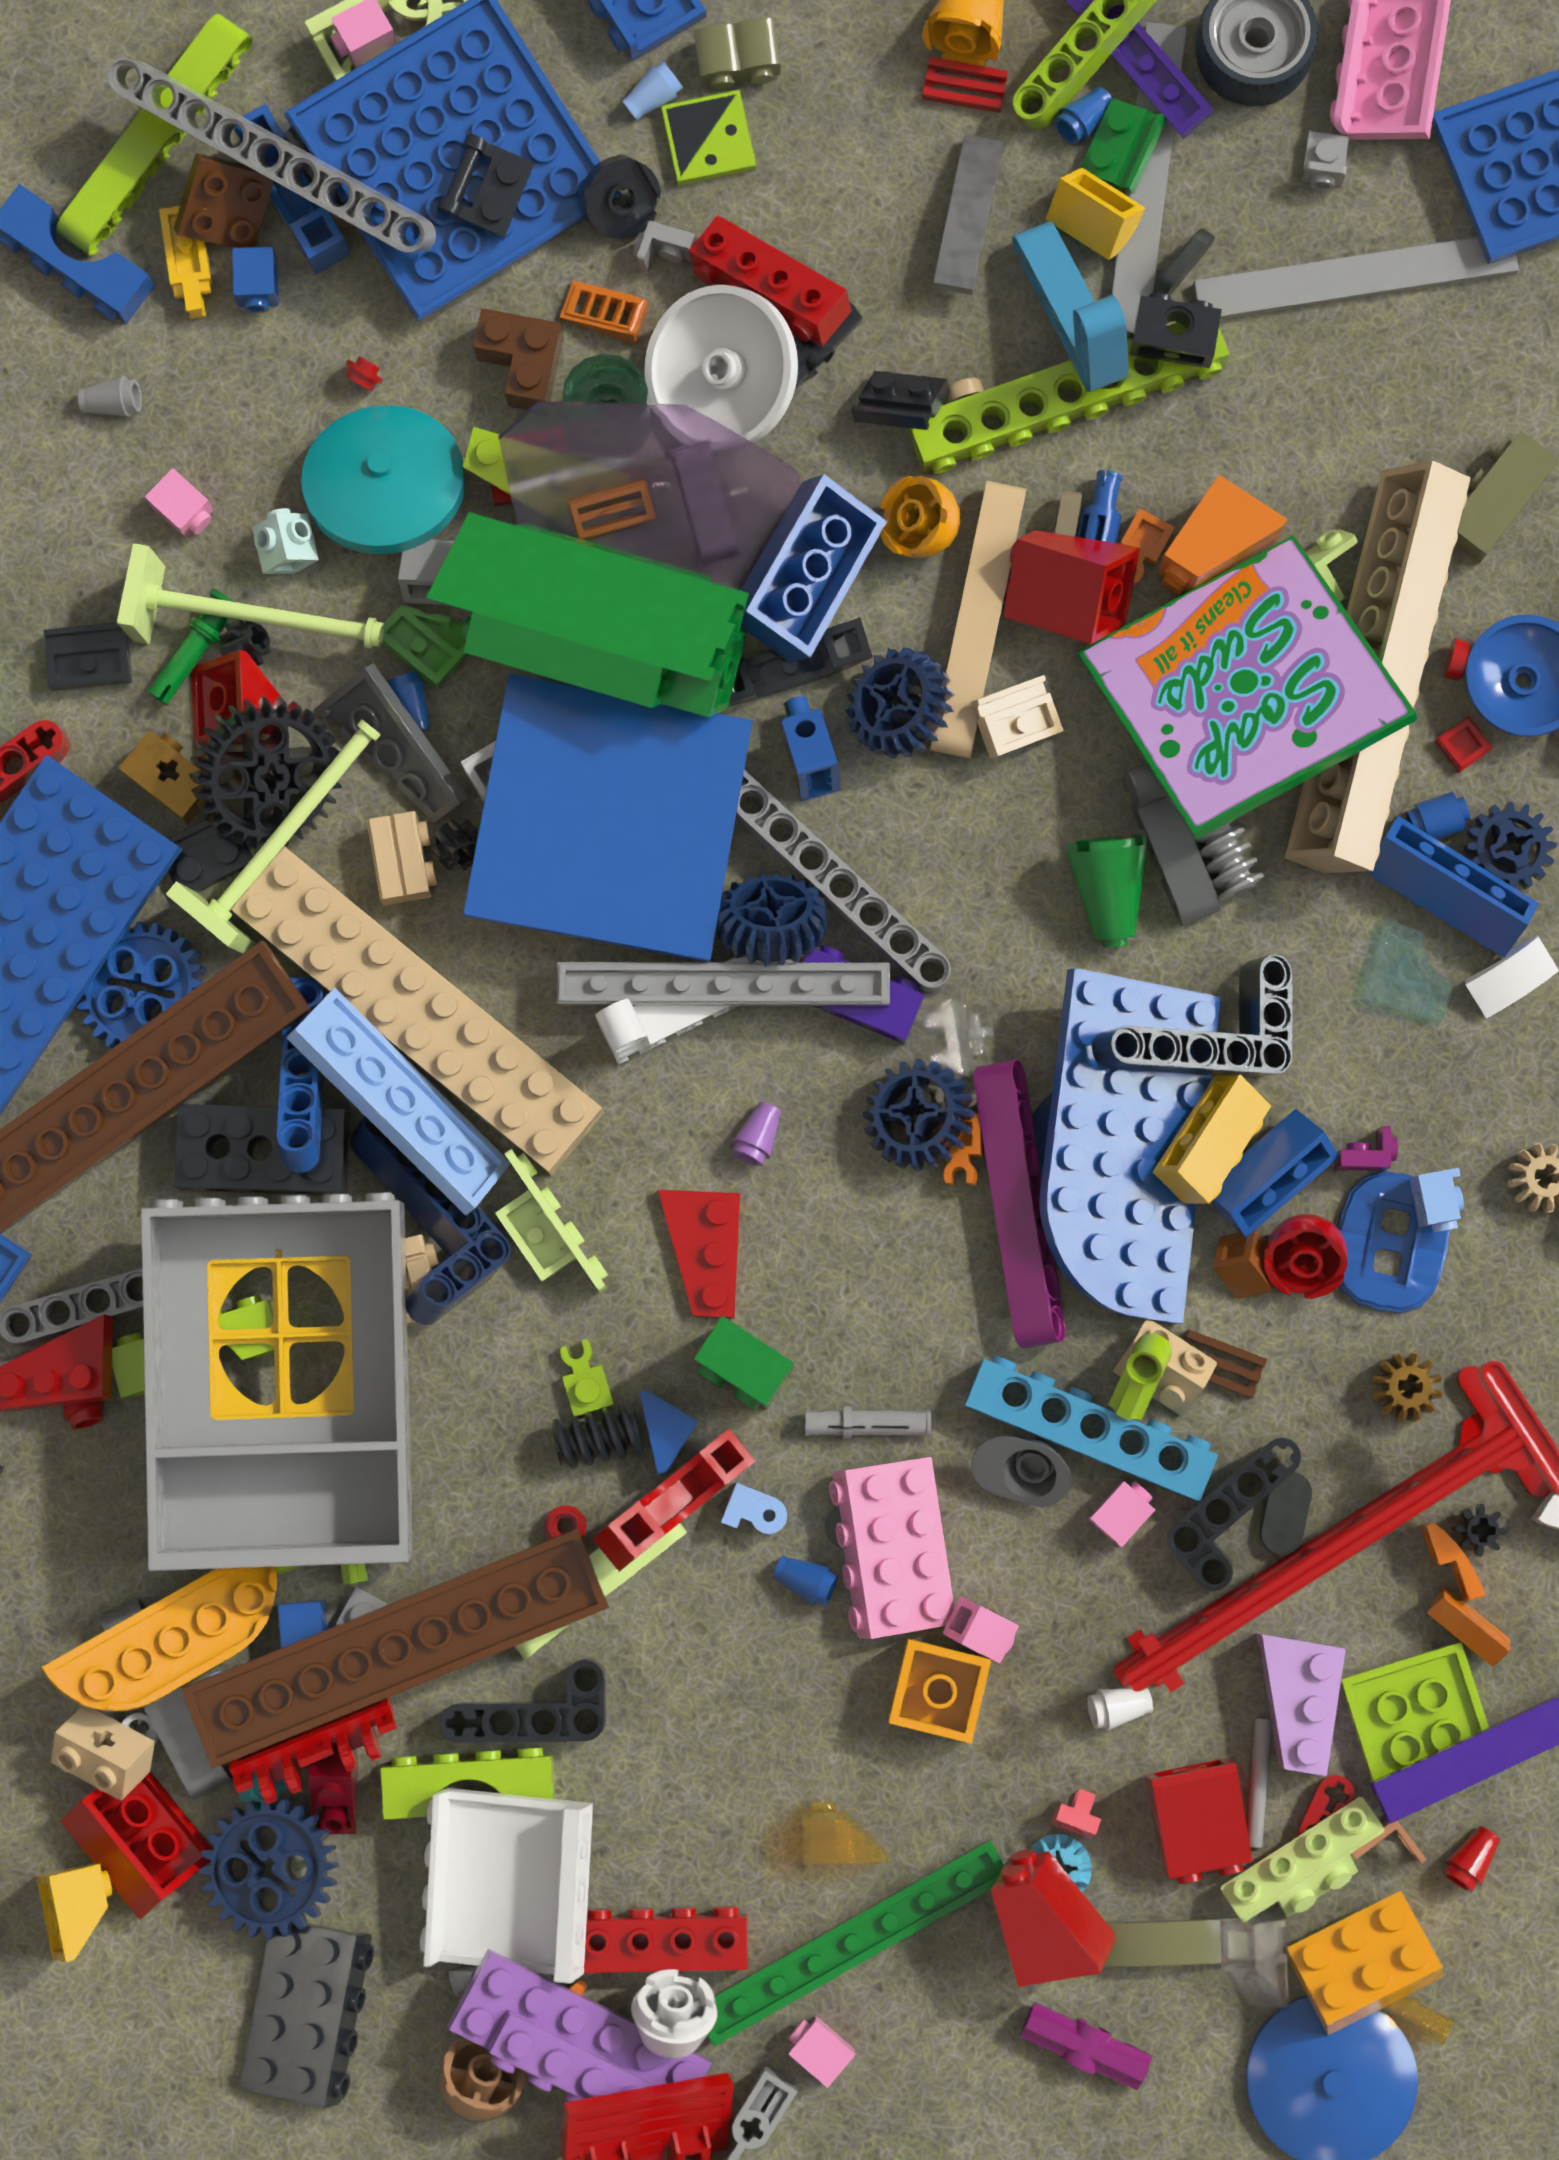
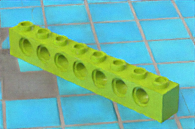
M1179 322L1166 326L1167 330L1174 335H1181L1187 332L1184 325ZM1220 328L1218 330L1215 354L1210 369L1129 355L1131 338L1127 340L1128 377L1117 381V386L1112 389L1099 388L1088 392L1071 360L942 405L935 418L929 419L928 430L906 428L922 472L925 473L933 470L934 474L945 473L957 466L956 461L970 456L973 461L984 459L995 452V447L1009 443L1010 447L1021 446L1033 439L1032 434L1046 429L1049 434L1060 432L1071 425V420L1085 416L1086 420L1097 419L1109 412L1108 407L1122 402L1124 407L1136 405L1147 398V393L1161 389L1162 393L1173 392L1185 385L1184 380L1198 375L1200 380L1212 378L1223 371L1222 367L1226 366L1230 355ZM1146 362L1152 365L1155 372L1152 375L1144 376L1135 370L1134 365ZM1063 389H1071L1078 394L1079 399L1073 403H1067L1060 399L1058 393ZM1032 402L1040 407L1041 413L1036 416H1027L1021 411L1020 406L1024 403ZM987 416H996L1001 419L1003 426L997 430H990L983 425L982 420ZM951 429H957L965 435V439L960 443H950L945 439L944 433Z

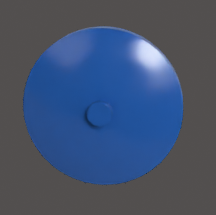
M1307 1995L1298 1997L1280 2007L1262 2025L1251 2045L1246 2064V2090L1257 2122L1274 2144L1297 2160H1370L1385 2151L1401 2135L1412 2115L1416 2102L1418 2078L1412 2049L1401 2029L1381 2009L1327 2035Z

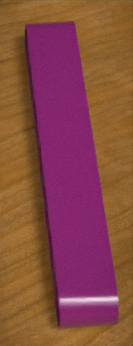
M1018 1059L978 1066L974 1070V1086L1014 1337L1019 1347L1023 1349L1060 1343L1064 1341L1066 1335L1065 1318L1056 1262L1047 1243L1040 1215L1039 1196L1042 1174L1025 1071Z

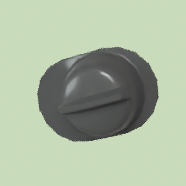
M998 1436L989 1438L980 1444L972 1455L971 1470L974 1479L983 1489L993 1494L1020 1501L1027 1505L1045 1507L1052 1506L1062 1500L1070 1488L1071 1475L1068 1465L1055 1448L1044 1440L1035 1438L1023 1440L1017 1437Z

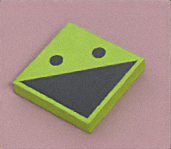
M740 90L661 106L678 186L756 170V162Z

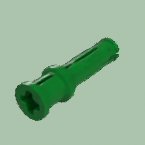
M214 588L209 592L210 597L213 599L234 602ZM200 613L197 617L193 616L188 625L191 630L146 691L151 696H156L155 699L168 706L210 644L215 645L220 642L219 636L231 618Z

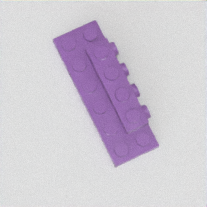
M489 1948L447 2024L450 2031L486 2048L493 2055L490 2061L497 2067L509 2073H514L516 2067L530 2073L528 2080L545 2091L550 2092L554 2085L567 2091L565 2099L568 2101L705 2077L712 2064L709 2059L696 2052L680 2058H666L651 2052L643 2044L634 2021Z

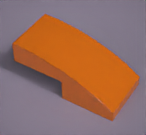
M1435 1523L1420 1525L1433 1565L1440 1566L1450 1562L1463 1600L1471 1601L1486 1596L1473 1566L1456 1542Z

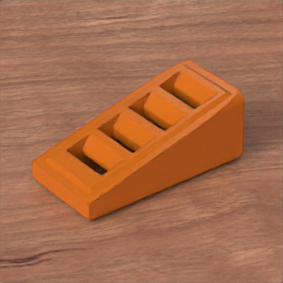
M573 280L559 318L560 320L636 345L649 310L648 300L634 295ZM584 294L588 297L582 313H575L574 310L579 296ZM595 299L602 300L597 317H591L590 313ZM611 303L617 307L612 320L607 321L604 319ZM624 310H631L627 324H619Z

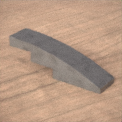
M968 134L964 135L933 288L968 295L973 294L1003 151V141Z

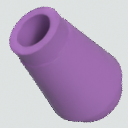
M759 1102L757 1108L754 1109L732 1142L735 1146L732 1154L738 1159L755 1166H762L765 1159H770L781 1110L769 1103Z

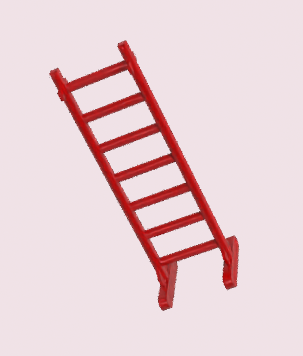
M1489 1361L1482 1364L1479 1369L1474 1366H1467L1458 1372L1456 1377L1457 1384L1476 1412L1462 1421L1458 1447L1158 1638L1153 1633L1145 1636L1141 1629L1128 1636L1127 1640L1135 1652L1118 1662L1113 1668V1672L1120 1684L1130 1686L1135 1692H1141L1153 1683L1157 1687L1165 1684L1168 1691L1172 1693L1185 1684L1177 1672V1668L1486 1471L1497 1474L1505 1468L1511 1469L1530 1496L1544 1498L1552 1491L1554 1495L1559 1497V1449L1505 1366L1498 1361Z

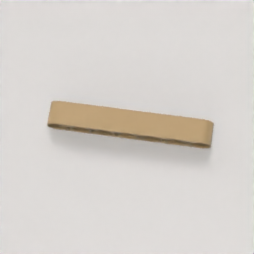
M992 481L986 482L946 672L951 680L947 687L955 695L946 703L951 705L954 712L944 714L943 720L948 727L937 728L935 733L938 741H932L930 751L969 759L971 757L977 729L976 720L979 717L975 707L972 708L970 702L983 698L1011 566L1009 559L1010 551L1017 538L1027 488Z

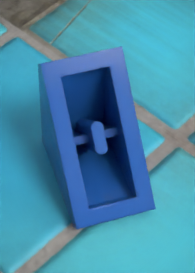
M641 1391L639 1393L657 1472L659 1475L665 1474L670 1470L699 1422L650 1391Z

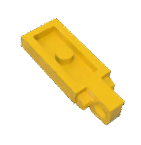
M180 206L159 209L169 281L172 290H174V295L176 299H185L187 313L189 312L190 319L206 317L203 294L212 293V277L206 241L179 236L173 230Z

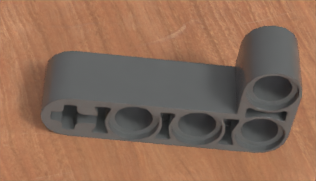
M1146 763L1126 770L1122 777L1123 789L1125 793L1129 792L1133 803L1130 806L1140 830L1145 829L1149 839L1146 843L1156 868L1159 866L1164 876L1161 882L1177 921L1183 926L1219 912L1221 909L1220 903L1195 840Z

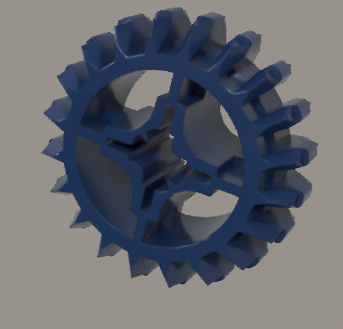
M905 647L900 652L888 648L885 658L881 655H874V665L872 667L861 665L865 673L861 679H852L857 688L855 692L846 694L848 700L854 703L845 710L848 716L853 719L848 726L857 734L856 738L858 741L869 747V750L878 755L884 754L889 758L895 759L899 754L903 757L911 758L913 749L919 752H926L925 741L927 739L938 741L935 733L938 727H948L943 720V716L954 711L946 701L955 695L947 687L951 682L948 675L942 672L943 668L940 663L930 659L929 655L922 651L915 652ZM891 700H896L900 703L901 701L907 703L908 706L905 707L901 704L896 705L893 702H891Z
M760 872L758 878L753 879L745 876L743 883L733 882L731 883L730 890L722 892L716 930L719 934V939L724 943V948L733 950L735 958L746 956L749 964L757 960L763 961L765 967L769 962H778L783 966L785 960L791 959L799 962L802 954L812 955L813 948L821 946L825 929H827V908L824 899L819 895L818 888H810L808 880L797 882L794 874L785 878L780 877L778 872L774 876H765Z
M916 1059L913 1068L905 1061H900V1073L896 1074L891 1069H885V1076L888 1078V1081L885 1084L878 1080L873 1081V1086L879 1090L877 1096H865L866 1101L874 1106L873 1109L862 1112L863 1117L872 1122L864 1128L865 1133L870 1137H875L871 1142V1146L876 1151L883 1150L882 1158L887 1162L895 1160L896 1166L901 1169H905L910 1163L915 1171H921L926 1161L928 1166L934 1169L938 1167L939 1155L947 1161L952 1160V1153L949 1151L952 1146L960 1150L964 1149V1143L958 1137L960 1134H972V1129L964 1124V1121L973 1119L975 1113L971 1109L964 1107L968 1106L973 1101V1098L969 1093H962L966 1088V1083L961 1078L955 1079L956 1073L951 1068L947 1067L942 1070L941 1064L934 1060L926 1066L925 1061ZM927 1085L937 1086L942 1089L947 1100V1108H941L938 1104H931V1095L927 1093ZM908 1090L904 1101L895 1104L897 1099ZM920 1108L926 1111L924 1114L918 1115L920 1114ZM913 1115H918L917 1122L910 1117H913ZM890 1122H897L901 1126H906V1135L910 1137V1145H904L896 1141ZM939 1125H943L937 1135L929 1140L932 1130Z

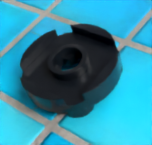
M618 154L606 158L595 165L587 177L580 182L578 194L581 198L582 213L593 229L607 237L630 239L638 236L640 232L643 233L647 228L648 222L654 221L657 214L654 210L657 205V198L660 199L661 189L657 177L648 166L625 154ZM619 189L622 191L628 189L629 193L624 197L626 204L622 207L617 203L613 204L612 200L615 192Z

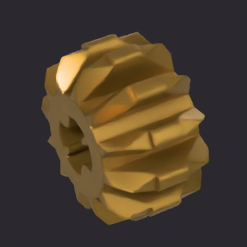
M1400 1352L1392 1355L1394 1367L1386 1361H1381L1378 1365L1387 1377L1372 1376L1371 1382L1375 1385H1382L1384 1390L1373 1393L1372 1399L1381 1400L1386 1398L1388 1400L1380 1410L1383 1415L1390 1413L1397 1407L1395 1413L1396 1422H1404L1407 1412H1409L1413 1422L1421 1421L1420 1407L1429 1414L1434 1413L1436 1410L1435 1406L1428 1400V1397L1433 1399L1443 1397L1442 1391L1431 1389V1384L1442 1381L1441 1374L1427 1375V1372L1434 1365L1431 1360H1426L1418 1367L1419 1354L1416 1352L1410 1353L1407 1363ZM1409 1376L1413 1379L1410 1384H1416V1393L1408 1394L1405 1398L1401 1395L1404 1390H1398V1382L1407 1380Z

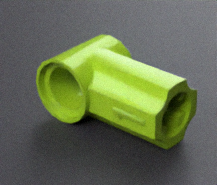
M1148 1333L1141 1336L1135 1343L1109 1402V1406L1114 1409L1116 1415L1127 1420H1142L1171 1359V1345L1163 1336ZM1142 1355L1150 1356L1156 1363L1147 1362Z

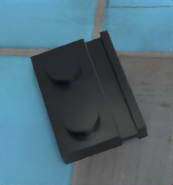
M874 371L858 397V405H853L851 408L854 422L928 430L929 419L935 418L950 393L949 384L945 378Z
M117 622L44 630L48 687L51 691L133 682L128 635Z
M207 820L168 838L182 848V851L169 868L168 873L173 883L177 881L195 892H199L242 871L253 856L245 840L241 845L235 843L231 834L228 837L222 836L218 832V826L212 827Z

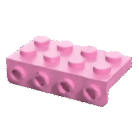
M1348 0L1350 9L1349 24H1346L1342 31L1343 62L1338 64L1336 70V82L1339 88L1337 100L1332 102L1330 108L1331 123L1336 127L1341 136H1348L1349 140L1430 139L1451 0Z
M925 1457L834 1471L829 1491L832 1503L835 1506L839 1505L841 1522L836 1524V1537L839 1546L844 1549L846 1564L842 1567V1577L845 1587L848 1590L850 1589L852 1606L849 1607L848 1617L852 1630L856 1631L860 1639H873L946 1626L955 1607L932 1458Z

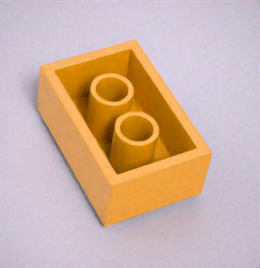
M1401 1891L1287 1947V1959L1327 2035L1442 1978L1443 1967Z

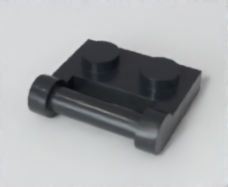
M467 134L462 144L465 150L447 195L440 198L436 209L447 217L504 241L534 167V162L492 145L477 135ZM479 157H482L491 162L473 207L469 209L464 207L461 201Z

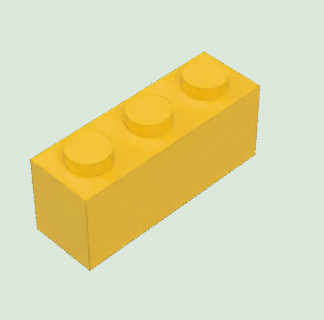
M1240 1074L1214 1076L1155 1167L1153 1173L1184 1204H1210L1221 1192L1222 1183L1231 1169L1242 1159L1243 1150L1251 1137L1261 1129L1263 1119L1271 1105Z

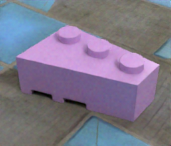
M1256 1633L1278 1766L1287 1770L1327 1776L1346 1649Z

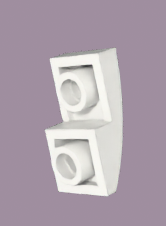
M1536 935L1511 949L1505 958L1501 956V960L1467 978L1465 985L1487 1019L1527 995L1559 970L1539 936Z

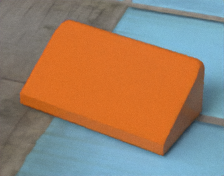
M1445 1585L1441 1588L1427 1614L1489 1665L1494 1667L1510 1651V1638Z

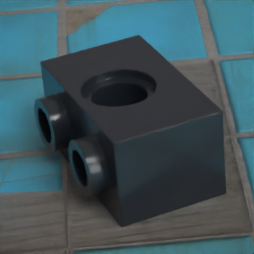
M1152 293L1148 296L1141 295L1137 307L1129 355L1210 369L1215 354L1222 309L1213 308L1210 302L1203 300H1191L1189 303L1172 301L1173 298L1162 293ZM1179 322L1184 325L1187 332L1181 335H1174L1167 330L1166 324Z

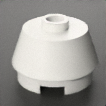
M676 1969L662 1970L648 1976L645 1986L636 1993L631 2006L632 2016L643 2044L651 2052L666 2058H680L693 2053L710 2032L717 2018V2008L710 1986L700 1977L698 1983L690 1978L678 1976L679 1970Z

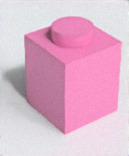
M364 0L331 18L335 33L330 35V38L340 57L343 58L348 55L354 67L365 63L397 44L393 28L377 0Z
M174 468L145 496L151 508L185 539L192 532L195 535L201 533L212 519L210 514L214 509L208 499Z
M1121 1481L1088 1517V1520L1118 1547H1123L1155 1511L1149 1504L1153 1497L1137 1482L1134 1481L1129 1486L1125 1481Z
M960 1596L942 1634L1001 1663L1004 1655L1011 1649L1014 1643V1635L1019 1625Z
M817 2016L810 2023L803 2019L787 2038L793 2043L788 2048V2054L827 2088L855 2056V2049Z

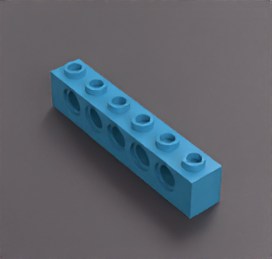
M994 1355L992 1361L982 1360L963 1407L1187 1499L1200 1502L1218 1454L1209 1451L1211 1443L1192 1435H1188L1186 1441L1170 1435L1172 1427L1153 1419H1149L1147 1425L1133 1419L1127 1420L1115 1414L1112 1407L1109 1406L1106 1409L1092 1403L1094 1395L1075 1387H1071L1069 1393L1053 1387L1055 1379L1036 1371H1032L1030 1377L1015 1371L1017 1364L1005 1358ZM1009 1383H1017L1025 1391V1400L1018 1407L1009 1406L1003 1399V1389ZM1047 1399H1056L1064 1407V1415L1057 1423L1048 1422L1042 1415L1041 1408ZM1086 1415L1097 1416L1103 1424L1102 1433L1095 1439L1087 1438L1081 1431L1080 1424ZM1127 1430L1136 1432L1141 1438V1448L1134 1455L1126 1454L1119 1444L1121 1435ZM1166 1446L1175 1448L1180 1455V1463L1173 1471L1165 1470L1159 1463V1453Z

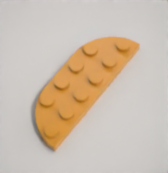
M275 1566L216 1568L41 1667V1670L59 1692L72 1701L91 1709L118 1712L149 1705L232 1658L245 1649L258 1636L269 1618L275 1592L277 1591V1572Z

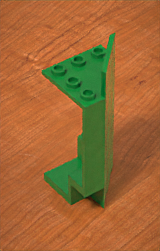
M471 512L468 513L426 596L427 599L472 612V616L466 618L461 633V639L465 641L464 653L653 708L664 704L708 718L728 709L748 632L747 629L740 627L749 593L710 582L712 576L532 524L512 525Z

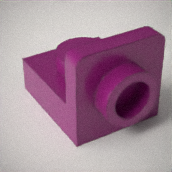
M1381 1126L1376 1130V1150H1371L1370 1143H1346V1150L1341 1149L1337 1152L1340 1157L1335 1160V1170L1385 1171L1391 1168V1161H1396L1398 1154V1141L1396 1136H1391V1126Z

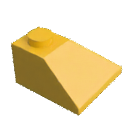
M89 1864L36 1876L52 1960L62 1962L75 1960L108 1908L106 1897L112 1896V1887L108 1872H101L100 1864Z

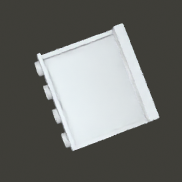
M446 1788L434 1794L427 1808V1822L431 1825V1841L426 1846L424 1856L425 1865L429 1867L428 1884L425 1886L422 1896L423 1909L427 1910L426 1926L423 1928L420 1937V1950L424 1953V1966L430 1967L438 1961L479 1966L489 1948L537 1973L554 1975V1982L571 1984L584 1974L593 1803Z

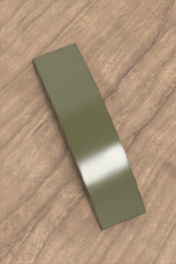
M1239 1917L1136 1922L1105 1921L1113 1930L1116 1940L1104 1967L1177 1966L1246 1960L1245 1922H1242Z

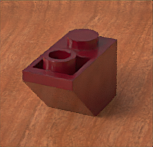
M334 1742V1755L314 1762L309 1767L308 1782L312 1816L317 1815L319 1817L314 1829L316 1832L329 1829L330 1832L328 1834L332 1835L356 1834L357 1749L354 1750L357 1768L347 1772L340 1758L337 1742Z

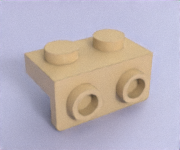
M1146 1319L1112 1372L1121 1377L1126 1361L1135 1343L1141 1336L1148 1333L1163 1336L1171 1345L1172 1355L1152 1398L1183 1417L1205 1388L1217 1366V1362L1156 1322ZM1142 1355L1147 1362L1156 1363L1150 1356Z

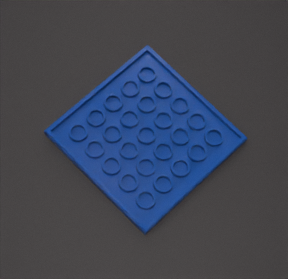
M467 0L284 112L285 118L309 154L427 218L433 224L436 232L435 243L430 250L418 254L400 251L356 227L417 322L422 321L583 221L585 217L581 210V198L578 194V187L591 169L600 162L497 0ZM467 134L477 135L492 145L534 162V167L504 241L447 217L436 209L440 198L447 195L465 150L462 144ZM479 157L461 201L464 207L472 209L491 161ZM342 184L336 190V197L342 206L345 205L350 196L347 186ZM619 190L615 192L612 202L620 198L621 193ZM379 203L372 208L370 213L371 220L376 226L380 225L385 218V210ZM415 223L409 225L406 230V239L413 246L419 241L421 235L420 229Z

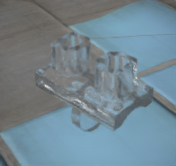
M954 999L941 1001V1007L923 1014L927 1034L934 1036L946 1033L948 1048L930 1051V1063L933 1060L941 1064L942 1070L949 1067L956 1076H972L975 1070L973 1056L985 1054L983 1040L994 1037L993 1028H981L979 1014L967 1015L965 1002H955Z

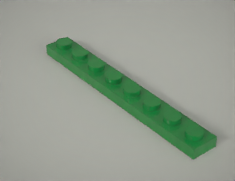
M988 1839L715 1994L714 2002L717 2008V2018L714 2026L708 2033L714 2047L991 1890L1004 1867L991 1840Z

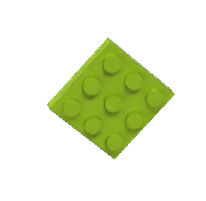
M1459 1641L1341 1678L1340 1685L1371 1782L1489 1727L1462 1642Z

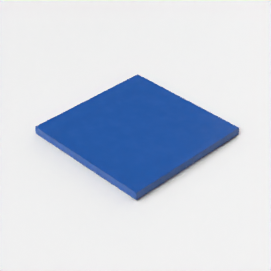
M508 674L463 917L709 963L753 720L723 714H716L708 718L664 704L650 708L582 687Z

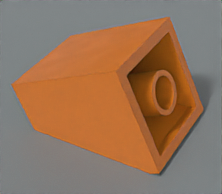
M1218 475L1164 554L1157 573L1159 577L1163 578L1161 584L1176 595L1191 591L1274 546L1288 519Z

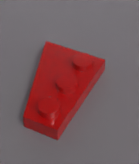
M658 1189L693 1316L735 1318L741 1194Z
M103 1314L0 1366V1412L111 1400L113 1317Z

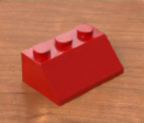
M151 1772L122 1801L106 1792L95 1789L60 1820L92 1862L100 1864L101 1872H108L112 1887L139 1920L199 1872V1869L211 1862V1860L201 1855V1851L213 1848Z

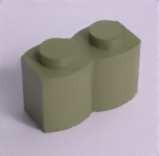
M756 18L735 24L711 25L694 30L702 87L710 86L711 90L723 91L732 88L734 82L741 80H750L751 84L761 85L773 81L774 76L781 74L773 18Z

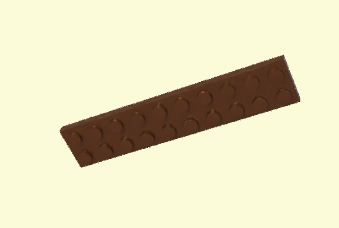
M260 941L0 1129V1234L312 1011L266 942Z
M576 1528L185 1686L181 1691L213 1769L608 1609L609 1604L580 1531Z

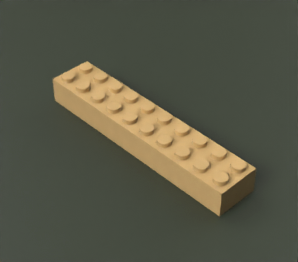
M1433 460L1382 470L1347 608V613L1413 708L1419 696L1418 688L1424 665L1429 656L1430 639L1433 627L1438 619V607L1443 587L1448 579V567L1453 548L1458 539L1457 531L1462 510L1467 502V490L1470 482V477ZM1409 725L1304 781L1285 859L1323 873L1373 871L1380 853L1379 845L1384 825L1390 813L1389 805L1395 782L1399 776V765L1404 744L1409 736Z
M285 846L232 907L231 910L238 918L312 979L318 981L324 989L330 992L336 988L393 1046L551 1176L604 1114V1110L600 1105Z

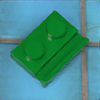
M1111 98L1080 168H1084L1114 188H1122L1134 194L1167 120L1163 114H1154L1148 112L1147 109Z

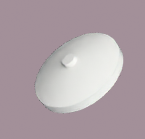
M713 285L696 289L671 305L663 314L651 335L646 352L644 371L647 394L660 422L671 434L686 444L712 451H732L747 447L762 439L778 424L792 400L797 381L798 358L791 330L776 307L752 291L729 285Z

